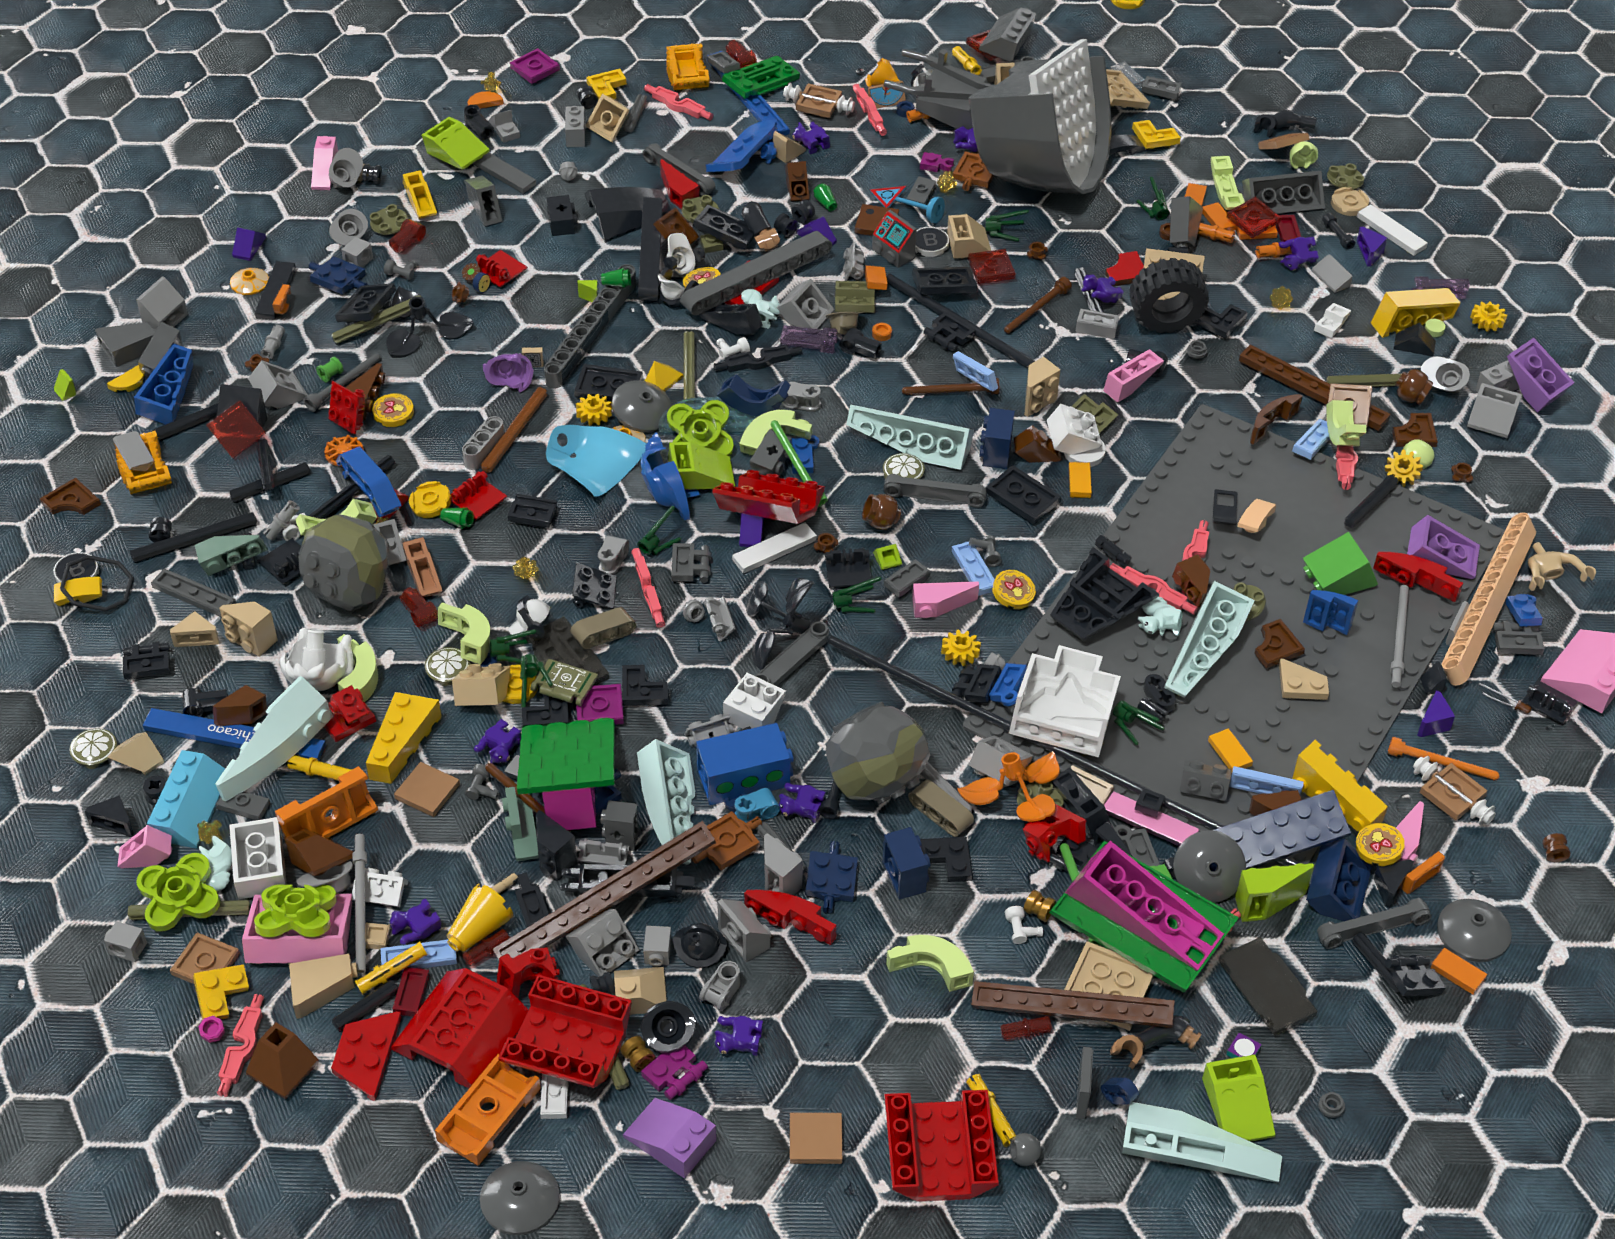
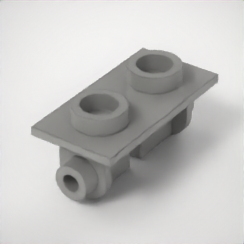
M853 241L850 248H846L843 256L845 259L843 271L845 272L846 281L849 276L856 280L861 279L863 276L864 252L860 248H855V242Z
M723 596L719 600L708 597L705 599L704 606L710 614L713 625L712 630L717 634L718 640L721 642L735 630V626L725 597Z
M723 714L711 717L708 722L702 723L697 721L688 725L689 728L686 729L684 735L691 736L688 737L689 745L696 747V741L710 738V733L713 734V737L734 733L732 724H727L731 716L723 717Z
M585 838L579 841L580 853L578 861L603 865H625L629 847L624 846L623 843H601L600 841H592Z

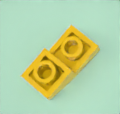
M83 577L66 581L64 588L74 600L78 599L82 603H86L102 597V579L100 577ZM61 582L54 584V603L58 606L70 602L60 590Z

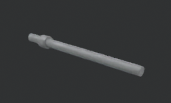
M1407 585L1400 586L1394 661L1391 662L1390 668L1392 674L1391 685L1396 688L1401 686V675L1404 673L1405 667L1403 651L1409 592Z
M356 834L355 852L352 853L353 864L355 865L356 966L358 973H365V864H367V852L365 851V835Z

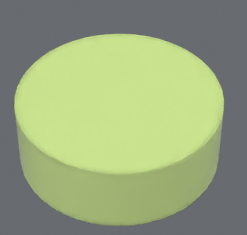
M1429 319L1426 321L1424 328L1432 337H1440L1444 334L1445 324L1439 319Z

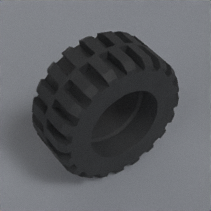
M1161 259L1155 264L1154 262L1149 264L1146 269L1143 268L1139 275L1135 276L1129 289L1130 300L1136 319L1146 329L1156 330L1158 333H1163L1164 331L1173 333L1174 330L1179 329L1181 331L1186 326L1190 327L1194 324L1195 320H1199L1202 317V313L1206 311L1207 304L1209 303V293L1201 270L1192 262L1188 263L1184 259ZM1171 292H1180L1172 298L1158 300L1161 296Z

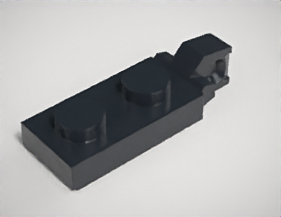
M526 872L517 875L520 888L515 889V894L527 928L549 915L539 885L536 883L530 884Z

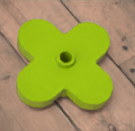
M711 400L705 403L700 410H694L687 404L679 403L673 405L668 410L667 423L672 430L678 433L673 442H692L724 455H731L733 439L722 430L729 419V409L725 403L719 400Z
M190 853L182 857L175 867L167 869L159 865L146 867L139 873L137 877L138 889L143 896L152 899L145 910V918L153 930L166 931L173 928L183 914H188L195 918H207L218 910L220 906L218 893L213 887L205 884L211 874V866L205 855Z
M279 884L266 888L261 895L262 905L266 910L256 915L254 919L255 931L263 937L279 936L292 929L306 937H316L326 933L331 926L330 916L326 911L331 909L337 902L335 889L326 884L314 887L304 884V888H293V885Z

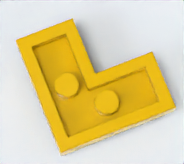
M621 69L586 77L587 84L594 89L598 101L602 94L616 99V92L613 88L627 84L626 77Z
M1150 120L1133 122L1132 129L1146 149L1180 144L1181 137L1174 128L1156 130Z
M244 964L197 972L193 975L202 1020L210 1016H215L219 1019L228 1018L229 1011L225 995L244 992L249 989Z

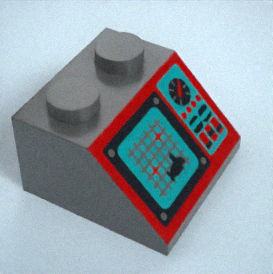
M889 210L873 233L872 249L899 268L915 258L917 228L892 210Z

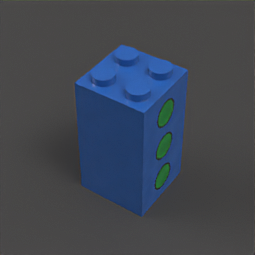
M777 723L696 741L697 771L709 806L722 803L728 797L729 800L740 797V794L747 795L762 788H768L770 791L784 788L786 783H790V777L793 776L791 766L793 754L790 748H786L787 740L785 733L780 731Z

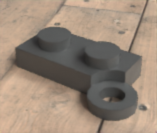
M1118 825L1114 828L1117 834L1120 831L1127 834L1125 836L1119 835V837L1134 858L1148 866L1160 865L1145 828L1131 830L1126 825Z

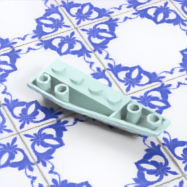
M1136 1102L1129 1104L1122 1149L1123 1154L1279 1183L1281 1155L1183 1111Z

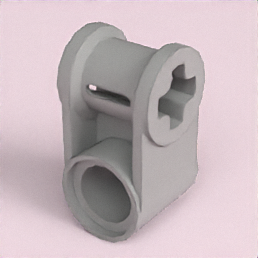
M789 382L791 386L787 392L788 397L782 402L783 406L789 409L806 410L809 412H815L821 408V401L819 400L821 390L817 385Z
M606 536L598 552V558L601 561L599 565L600 571L612 575L618 572L619 567L628 554L629 540Z
M732 961L721 963L710 980L703 986L699 1000L702 1002L708 1001L717 1006L719 1011H723L740 987L739 966Z

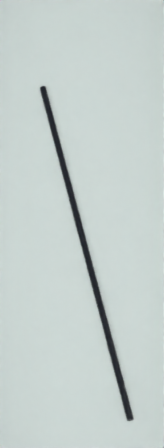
M834 636L829 638L828 644L1010 731V721ZM1024 738L1139 795L1143 788L1148 789L1068 749ZM1165 797L1162 806L1211 830L1225 826ZM1289 856L1276 860L1286 866L1300 863Z

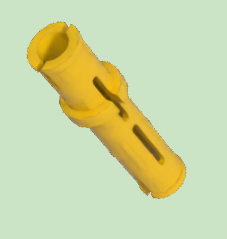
M960 46L954 47L952 55L963 64L964 69L973 74L980 75L982 69L977 64L976 59L970 57Z
M296 755L288 760V762L293 764H287L289 769L305 772L306 775H318L338 780L339 776L352 770L320 762L317 758L311 757L308 759Z
M419 941L416 945L380 967L376 965L373 967V971L356 980L355 983L361 993L365 994V992L380 983H387L388 978L428 954Z
M980 1074L972 1076L975 1081H972L971 1078H968L966 1081L971 1090H988ZM988 1090L992 1126L1001 1139L1003 1146L1008 1147L1010 1146V1140L1016 1134L996 1103V1096L992 1091Z

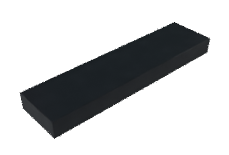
M276 261L255 310V318L275 320L277 314L274 312L272 304L282 285L290 284L296 269L295 263Z

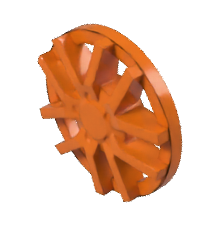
M350 435L339 438L333 437L332 441L327 442L324 454L329 463L338 466L335 460H337L339 454L359 446L363 450L364 448L357 437L353 438Z

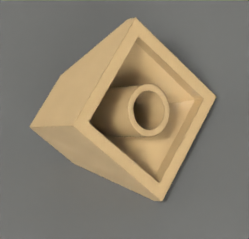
M602 94L585 126L613 143L630 109L615 99Z
M664 967L614 971L616 996L632 1000L630 1015L645 1014L657 1003L666 1001Z

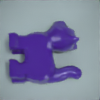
M800 122L798 123V127L794 129L792 137L796 141H802L804 146L809 149L810 154L817 152L816 145H821L823 150L830 147V137L826 134L825 129L819 127L814 122H810L811 130L806 131L804 126Z
M962 126L954 130L955 138L953 143L956 144V149H967L972 152L978 151L973 128L968 130Z
M1297 237L1286 242H1279L1280 248L1290 246L1292 254L1287 255L1280 263H1284L1285 267L1291 271L1296 270L1299 264L1306 262L1314 263L1319 258L1317 250L1309 251L1311 246H1316L1314 237Z
M1093 274L1084 277L1082 291L1094 290L1092 297L1098 298L1104 303H1116L1124 293L1121 287L1114 288L1112 286L1116 283L1113 277L1108 279L1097 278Z
M500 719L494 726L487 729L479 744L474 747V751L476 753L481 752L487 745L492 748L489 752L491 757L490 763L500 764L508 762L510 759L509 752L516 745H520L521 731L513 727L507 732L504 728L509 725L508 722Z
M786 783L784 788L790 793H797V798L794 800L784 794L779 795V806L782 815L790 816L797 814L801 817H808L812 822L816 823L819 817L818 811L821 802L826 799V792L817 790L810 785Z
M426 898L422 900L421 904L410 908L406 912H392L389 920L392 935H396L407 926L412 931V933L401 937V945L425 939L434 931L441 929V919L436 912L431 913L429 910L431 906Z
M747 1016L718 1017L717 1022L720 1025L733 1026L732 1035L718 1030L715 1031L716 1039L714 1043L720 1053L727 1054L735 1049L741 1052H751L754 1056L758 1055L759 1040L763 1031L762 1020H753Z

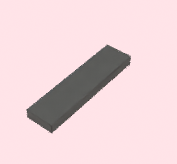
M489 152L481 159L472 163L523 194L536 185V179Z
M165 568L151 582L152 588L221 617L219 608L222 605L237 604L235 598Z

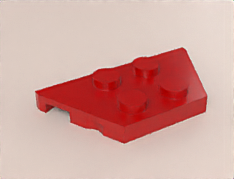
M393 1012L345 1024L331 1066L334 1075L346 1080L354 1089L363 1091L372 1101L376 1100L391 1053V1046L394 1043L402 1018L401 1012Z

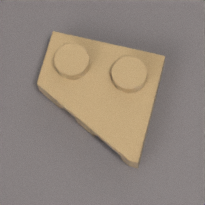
M1280 659L1279 670L1282 698L1328 700L1327 676L1288 660Z

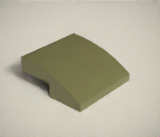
M836 281L835 312H874L875 289H868L866 281Z
M1085 394L1071 406L1077 410L1094 415L1099 434L1118 416L1105 403L1102 402L1098 405Z

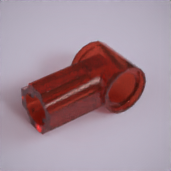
M735 39L729 41L726 46V52L740 63V68L757 63L756 55L752 50L747 51Z
M411 219L404 220L400 231L389 240V246L396 253L403 252L415 240L421 241L424 238L426 227Z
M409 587L403 591L400 601L410 612L417 628L420 629L438 620V611L431 601L427 602L416 588Z

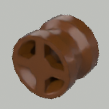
M1555 833L1543 839L1542 843L1543 847L1547 850L1546 858L1548 861L1557 863L1565 861L1570 857V849L1566 846L1567 838L1565 835Z

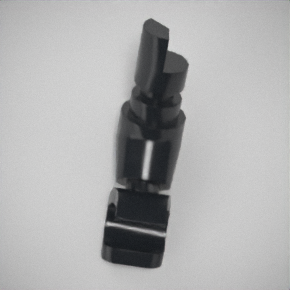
M1281 110L1273 116L1262 114L1256 118L1253 132H1257L1259 129L1268 130L1267 137L1270 138L1274 130L1284 127L1289 128L1290 126L1295 127V125H1298V128L1305 129V127L1315 129L1317 117L1298 116L1292 110Z

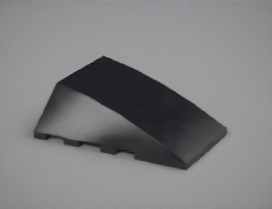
M612 187L592 189L584 193L589 207H594L597 213L600 233L605 243L611 241V237L616 235L621 237L626 235V231L642 228L643 197L662 198V216L671 211L663 191L659 189Z
M1092 547L1086 561H1083L1080 571L1075 578L1073 577L1068 590L1063 593L1051 612L1050 617L1084 641L1159 597V593L1143 582L1138 587L1131 584L1110 569L1107 556Z

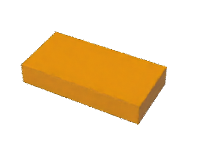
M1069 462L1070 497L1091 498L1090 463Z
M1229 728L1209 736L1208 742L1228 769H1231V773L1234 766L1244 769L1252 766L1253 760Z

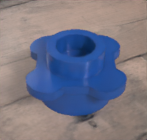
M774 143L764 144L761 148L760 156L766 159L765 162L767 164L776 156L777 149L774 148Z

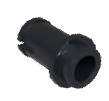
M1143 697L1137 706L1138 709L1159 718L1158 723H1161L1163 721L1162 717L1165 719L1168 711L1153 703L1150 697Z

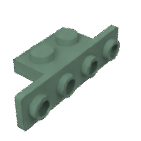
M505 787L506 798H502L504 812H509V816L505 817L506 830H511L516 861L539 858L532 809L516 796L515 787Z

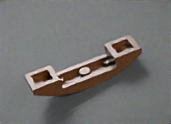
M1295 394L1281 397L1263 407L1256 417L1250 443L1254 445L1265 437L1268 425L1279 417L1288 420L1298 413L1303 396Z

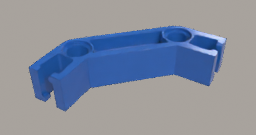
M360 446L339 454L336 463L338 466H343L345 470L342 472L344 479L352 478L368 496L379 518L399 510L401 503L390 480Z

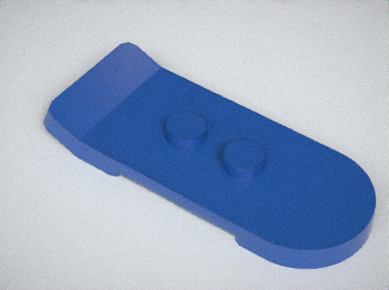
M765 120L745 129L713 163L706 164V172L734 171L743 168L764 143L773 138L774 132L778 131L775 122Z

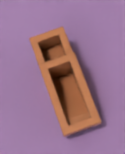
M424 537L403 542L406 561L421 598L441 593L442 588Z

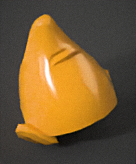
M884 58L878 61V67L872 75L868 74L867 78H865L868 87L882 85L885 80L900 81L890 64V60Z

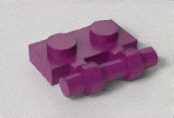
M685 1046L676 1052L662 1053L641 1071V1075L659 1092L665 1086L669 1087L664 1094L671 1100L676 1095L680 1096L686 1091L685 1087L692 1081H698L703 1076L702 1073L708 1069V1065L703 1060L697 1065H692L696 1061V1055ZM682 1072L685 1073L680 1079H675Z

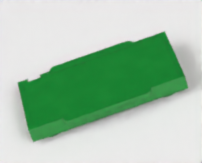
M773 56L739 70L723 75L722 81L746 99L750 95H762L787 86L788 83L799 79L800 72L781 57Z

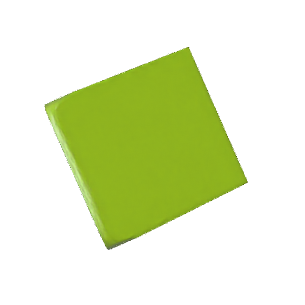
M578 280L579 297L593 302L598 296L597 280Z
M61 369L54 386V391L64 401L75 396L76 389L72 378L65 370Z
M896 544L873 551L881 570L902 565Z

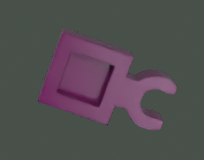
M924 152L920 162L921 170L938 172L941 169L944 172L951 173L954 166V159H942V155Z

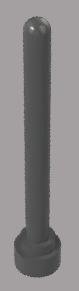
M377 353L372 355L335 382L344 386L378 362L381 358L380 355ZM331 385L318 394H309L305 397V406L312 412L320 408L323 400L330 396Z

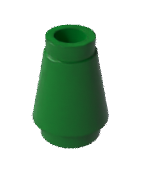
M824 183L816 186L813 191L814 198L828 211L835 210L838 204L830 186Z
M621 268L602 273V285L626 288L627 285H631L630 270Z
M467 507L443 508L440 518L442 521L464 529L472 525L474 514Z

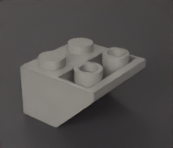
M161 277L136 299L142 323L148 322L153 329H157L161 322L175 327L188 315L184 298L165 277Z
M1482 383L1467 427L1508 438L1522 394Z
M767 833L764 835L765 890L795 895L802 889L803 860L798 853L790 851L778 838H773Z
M616 909L604 911L566 935L576 955L598 977L602 976L604 972L613 971L639 951L638 946Z

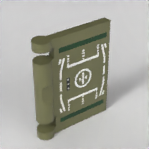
M548 659L544 668L553 685H548L540 671L535 681L532 682L530 690L536 691L538 686H541L539 691L541 694L572 703L574 697H577L576 705L581 706L597 680L598 674Z

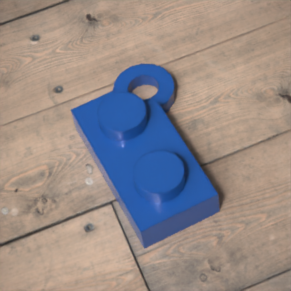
M812 435L810 440L791 438L794 450L806 471L813 473L812 449H816L819 446V438L815 435ZM792 463V473L798 474L796 468Z
M1529 594L1507 596L1506 605L1520 627L1542 625L1543 618L1535 607L1536 598Z
M1006 663L989 694L991 701L1002 702L1005 706L1016 704L1018 691L1026 673L1027 665Z

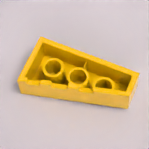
M1449 288L1385 292L1371 324L1381 337L1384 338L1389 336L1391 332L1395 331L1398 333L1419 322L1424 325L1429 319H1439L1441 321L1452 319L1461 302Z
M395 692L366 761L369 780L392 784L407 764L409 756L416 752L421 740L431 732L433 724L435 722L438 723L442 715L438 699Z
M1316 739L1298 755L1292 779L1303 781L1302 792L1309 797H1313L1334 790L1347 823L1356 831H1360L1367 825L1384 821L1388 806L1365 785L1361 787L1357 783L1355 775L1349 770L1343 771L1335 763L1337 759L1331 753L1327 756L1320 749L1321 744Z

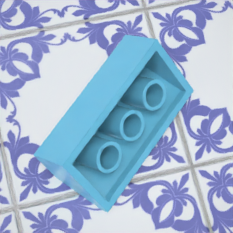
M181 750L147 825L171 835V844L198 848L214 813L216 803L221 797L215 783L225 768L203 753Z

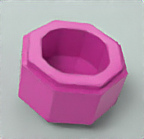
M215 1016L204 1018L198 1026L201 1038L209 1043L219 1041L225 1033L222 1020Z

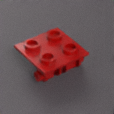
M499 250L489 258L484 254L478 255L476 258L482 272L488 274L491 282L499 287L528 268L502 250Z
M332 381L329 420L356 434V430H360V427L363 426L364 405L362 404H364L365 400L364 391L356 389L355 392H352Z
M478 471L472 479L468 478L466 482L453 489V493H451V502L459 508L467 507L473 511L476 520L507 498V495L486 481L488 476L484 471Z

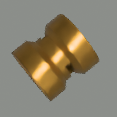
M1033 890L1029 894L1023 909L1028 914H1037L1038 919L1047 922L1051 916L1049 911L1056 904V900L1050 897L1044 898L1041 892Z
M634 1036L628 1039L620 1049L622 1055L630 1060V1065L636 1072L642 1071L655 1060L654 1053L645 1047L646 1043L641 1036Z

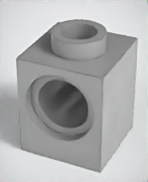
M355 237L341 249L344 261L362 268L373 259L371 243Z
M118 921L106 932L104 942L110 955L136 962L147 944L143 929Z
M646 926L643 949L644 964L652 966L669 965L671 927Z

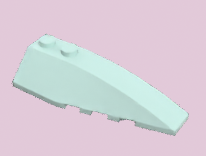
M851 404L846 424L903 453L914 455L922 462L962 470L969 454L974 430Z
M1214 581L1193 622L1164 688L1185 698L1238 637L1255 600Z
M299 676L266 710L268 715L262 724L257 723L253 731L255 734L249 742L245 741L240 748L239 757L236 760H231L215 783L223 801H228L247 790L287 762L333 717L327 700L303 677Z
M655 739L637 752L647 812L661 845H664L693 827L690 818L694 813V806L691 803L695 797V786L689 753ZM689 859L688 861L684 862L683 864H686V865L690 864V863H691V859Z

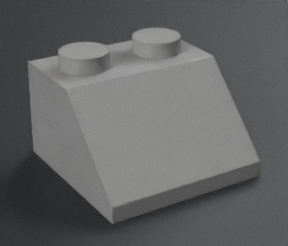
M812 279L796 285L776 307L787 323L810 333L815 332L825 321L826 315L831 314L834 310Z
M262 360L248 378L253 386L252 388H260L262 390L264 404L267 407L273 406L280 409L302 401L308 396L293 371Z
M994 735L979 740L969 766L974 768V772L981 776L988 775L1000 782L1001 774L999 770L1003 769L1001 758L1005 754L1011 752L1018 753L1024 768L1031 763L1034 755ZM1005 776L1003 787L1013 785L1017 781H1010Z
M727 899L717 901L718 929L745 962L770 948L771 932L765 924L762 925L757 920V916L752 908H747L742 901Z

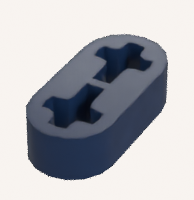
M1110 1078L1101 1085L1104 1097L1112 1104L1128 1105L1139 1097L1138 1088L1128 1078Z

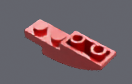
M1396 552L1377 553L1373 567L1374 570L1410 588L1417 583L1453 602H1456L1459 598L1463 582L1447 575V567L1414 555Z
M747 890L744 893V904L746 907L752 908L755 914L767 919L770 924L786 929L789 923H791L798 930L806 931L820 942L824 941L831 945L835 941L836 924L821 917V906L798 896L782 892Z

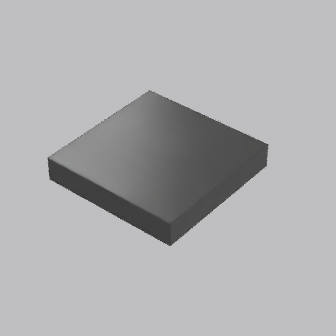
M1083 1047L1078 1073L1075 1118L1085 1119L1091 1093L1093 1050L1090 1047Z

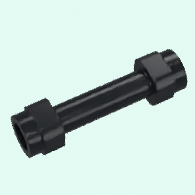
M1331 213L1325 214L1322 218L1324 225L1336 233L1341 239L1340 244L1347 250L1352 249L1356 242L1351 234L1347 235L1337 224V218Z

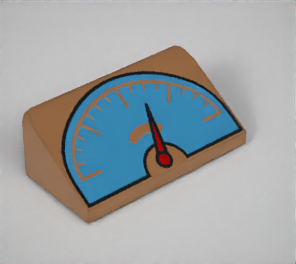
M884 84L868 87V96L873 99L877 109L897 105L899 102L906 100L904 92L884 87Z

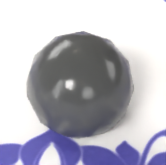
M1029 1133L1016 1135L1010 1142L1012 1160L1020 1166L1034 1164L1041 1155L1039 1140Z

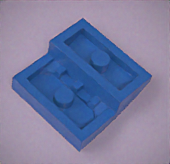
M1312 590L1303 623L1321 631H1324L1326 626L1347 635L1351 630L1358 600L1335 592Z

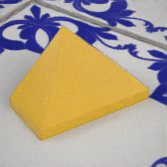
M654 361L645 381L658 386L665 392L681 380L684 374L669 365Z

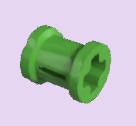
M336 357L330 358L328 363L323 366L319 365L316 368L318 376L324 382L330 381L332 376L337 373L341 374L344 371L342 363Z

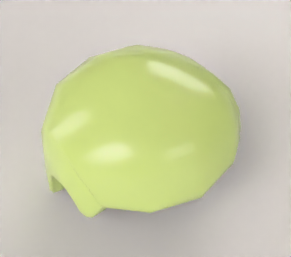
M1310 142L1296 143L1290 150V164L1294 169H1298V167L1307 169L1318 159V149Z
M1412 440L1403 447L1406 455L1413 451L1414 459L1416 457L1421 458L1420 464L1423 465V469L1432 464L1435 455L1434 450L1428 443L1422 440Z

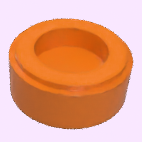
M877 323L872 328V337L877 341H887L892 336V328L889 324Z

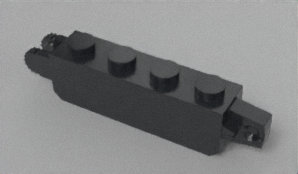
M583 864L580 865V868L562 869V876L579 878V883H562L561 891L580 892L582 895L629 865ZM677 868L630 896L677 898V894H682V890H695L696 879L694 876H683V872L677 871Z

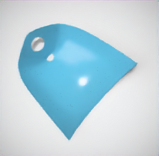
M561 425L555 427L550 435L546 458L550 464L575 478L595 497L609 491L630 472L641 459L647 443L629 434L607 427ZM561 433L565 434L568 439L565 446H560L557 442V437ZM575 453L576 457L571 458V454Z

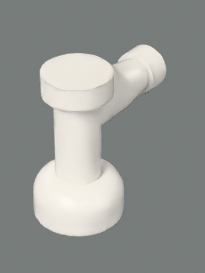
M745 337L738 339L737 344L731 347L722 338H719L716 342L721 348L719 353L723 360L738 352H750V346Z
M294 515L289 521V526L283 528V537L286 541L291 538L296 541L300 537L299 528L293 525L297 524L295 520L299 515Z
M1012 906L1005 910L1007 921L1012 923L1014 932L1012 940L1015 944L1025 943L1027 937L1043 936L1042 927H1022L1021 920H1023L1025 913L1021 906Z

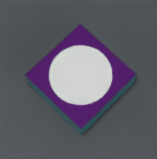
M1238 1033L1226 1055L1231 1058L1257 1055L1262 1044Z

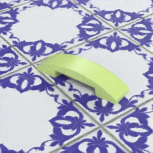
M1230 156L1211 157L1213 180L1222 206L1226 210L1245 209L1246 205L1242 193H1238L1232 175L1233 166Z

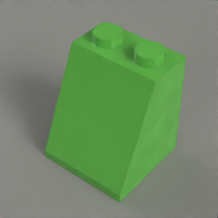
M1349 532L1303 557L1306 565L1303 569L1309 579L1314 578L1315 582L1313 585L1316 590L1346 595L1378 585L1370 562Z

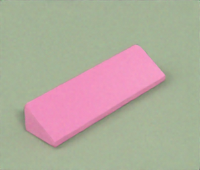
M1114 791L1104 804L1108 815L1139 829L1145 828L1148 833L1177 846H1180L1190 835L1199 832L1198 828L1162 812H1159L1158 816L1154 817L1134 810L1137 801Z

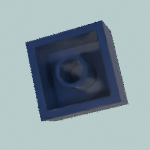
M990 408L989 416H984L983 428H986V431L982 430L981 443H984V445H981L979 457L983 458L982 466L1007 469L1015 411Z
M911 827L884 834L882 863L899 900L925 893L927 882H929L928 868L931 866L927 854H923L921 840L918 835L915 836Z

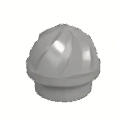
M563 162L559 169L562 179L570 181L576 178L578 169L575 167V163Z
M697 600L686 602L682 607L683 616L688 621L697 622L704 616L705 610L703 605Z
M991 652L984 663L986 665L1000 666L1001 672L1005 667L1004 659L1000 654L996 655Z

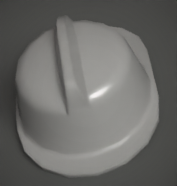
M343 148L335 154L328 174L334 188H349L356 183L363 168V160L360 154L351 148Z
M346 209L332 222L329 233L336 243L346 246L355 237L361 238L368 228V221L362 212L356 209Z
M1431 357L1421 367V371L1428 376V380L1434 382L1432 386L1446 392L1462 389L1470 378L1469 369L1465 364L1444 357Z
M347 860L341 866L328 869L323 875L312 876L307 873L298 878L296 882L301 887H304V884L312 887L323 884L330 885L335 889L336 894H340L351 885L349 871L352 869L353 864Z

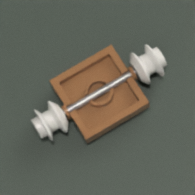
M792 83L785 86L783 91L786 101L792 98L793 102L796 103L797 111L830 118L836 107L838 113L846 111V115H849L855 107L852 97L845 100L842 91L809 83L803 92L799 85L793 88Z
M1429 756L1420 757L1414 763V774L1421 773L1423 775L1422 781L1429 780L1421 787L1420 793L1457 821L1469 810H1471L1470 818H1479V825L1489 824L1496 815L1494 812L1495 806L1488 808L1486 806L1487 800H1482L1486 797L1488 790L1455 765L1450 763L1442 771L1437 772L1438 763H1429Z

